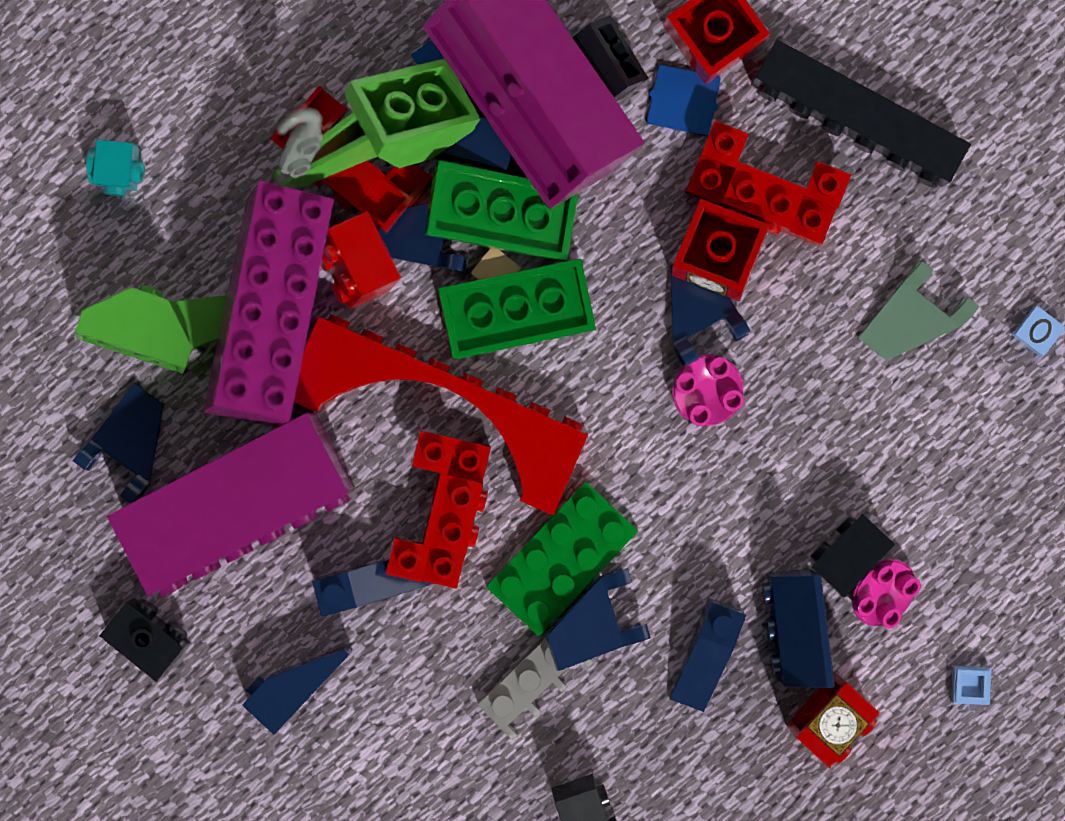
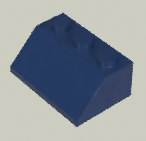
M810 568L767 573L768 582L762 583V595L764 604H770L772 618L766 619V629L769 641H775L776 655H770L773 677L779 676V681L784 686L834 687L822 576Z

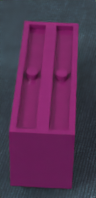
M445 0L422 26L549 210L606 177L645 144L547 0Z
M259 181L247 197L203 409L204 413L277 427L290 421L334 199Z
M305 413L106 517L147 596L158 591L162 598L189 584L187 576L192 574L194 580H197L222 567L219 562L220 559L225 557L227 563H230L253 551L251 543L258 540L260 546H263L286 534L284 526L291 523L293 528L296 529L319 517L316 512L317 509L324 506L326 511L329 512L351 500L348 493L356 489L317 413Z

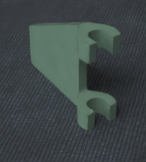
M918 261L901 285L859 335L858 339L887 361L961 327L974 315L980 306L969 297H963L951 315L948 316L917 291L934 271L923 261Z

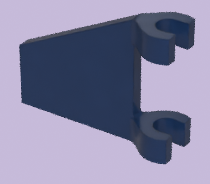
M429 202L407 208L388 233L374 224L391 258L465 273L468 259L460 255L443 253L445 239L424 235Z
M673 264L670 265L673 347L682 366L684 364L688 366L699 360L696 351L687 339L721 320L725 321L735 342L749 335L750 329L729 297L672 276Z
M134 383L93 438L75 456L73 462L82 469L90 471L104 451L136 475L120 496L129 503L139 500L150 485L164 404Z
M620 568L600 576L547 633L545 637L557 671L651 638L647 624L641 625V623H638L620 631L613 611L608 590L632 583L628 568Z

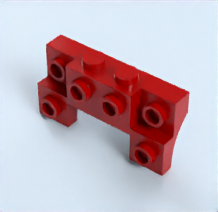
M318 86L295 112L304 109L316 110L321 115L320 130L321 134L324 135L338 124L349 110L328 94L321 86ZM304 122L293 125L284 134H280L277 129L270 139L284 150L290 139V132L294 128L303 125ZM365 161L315 181L313 184L318 188L323 183L334 191L331 198L347 211L352 206L361 213L368 211L373 223L388 233L405 210L413 205L430 184L433 176L425 172L417 164L402 168L394 166L385 176L372 163Z
M715 120L685 193L769 224V234L778 236L780 231L817 246L822 245L852 174L817 161L806 187L789 182L739 162L749 134Z
M420 430L412 467L437 472L439 475L423 543L394 537L386 569L387 575L417 582L425 581L457 589L468 546L475 547L479 533V526L474 525L476 512L484 511L488 491L482 490L491 446Z

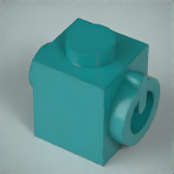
M96 139V148H90L87 155L86 170L88 182L103 188V194L125 197L126 190L137 191V184L143 182L145 174L144 161H140L141 148L134 143Z

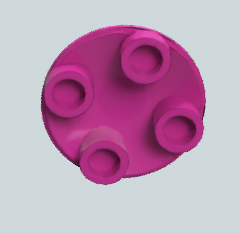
M705 354L698 356L699 360L688 366L684 364L677 372L672 386V397L676 409L686 420L696 426L720 424L729 419L744 403L743 381L735 365L724 357Z
M887 559L878 562L854 588L852 607L856 617L864 624L870 626L883 625L888 629L894 628L900 623L902 614L909 607L913 597L919 593L921 588L920 581L915 578L912 569L900 560Z

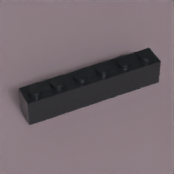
M778 39L772 45L752 82V85L758 88L756 92L761 97L772 102H776L778 98L789 104V111L803 119H808L811 116L822 122L820 127L826 132L835 136H840L843 133L854 139L853 145L856 148L872 154L873 151L886 157L885 162L900 171H904L905 168L919 174L917 176L918 181L932 188H937L938 185L943 187L951 183L971 146V143Z

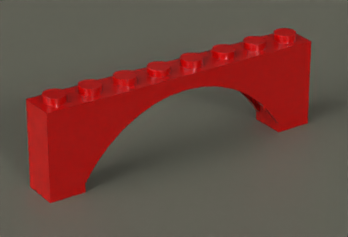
M330 314L328 320L318 317L304 349L294 403L315 412H322L327 402L343 393L364 385L390 380H416L446 388L476 406L493 423L503 437L519 472L523 490L520 501L554 515L588 437V434L582 432L584 424L564 416L562 422L548 417L550 409L534 402H530L528 408L515 403L517 395L497 387L495 393L481 388L483 380L465 372L462 378L448 373L451 366L433 358H430L428 364L415 359L417 351L397 343L395 349L381 344L384 337L369 330L363 329L361 335L348 330L350 322Z

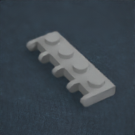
M546 637L478 702V706L512 740L518 736V733L509 724L526 708L532 715L537 717L541 710L533 701L552 683L561 692L567 688V685L559 678L566 669L556 670ZM590 659L583 663L587 667H589L593 663V660Z

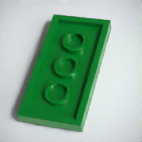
M439 160L435 162L424 235L565 262L568 260L578 193L549 210L527 178Z
M581 258L438 288L453 360L596 330Z
M585 481L486 585V588L539 637L637 534L638 530Z

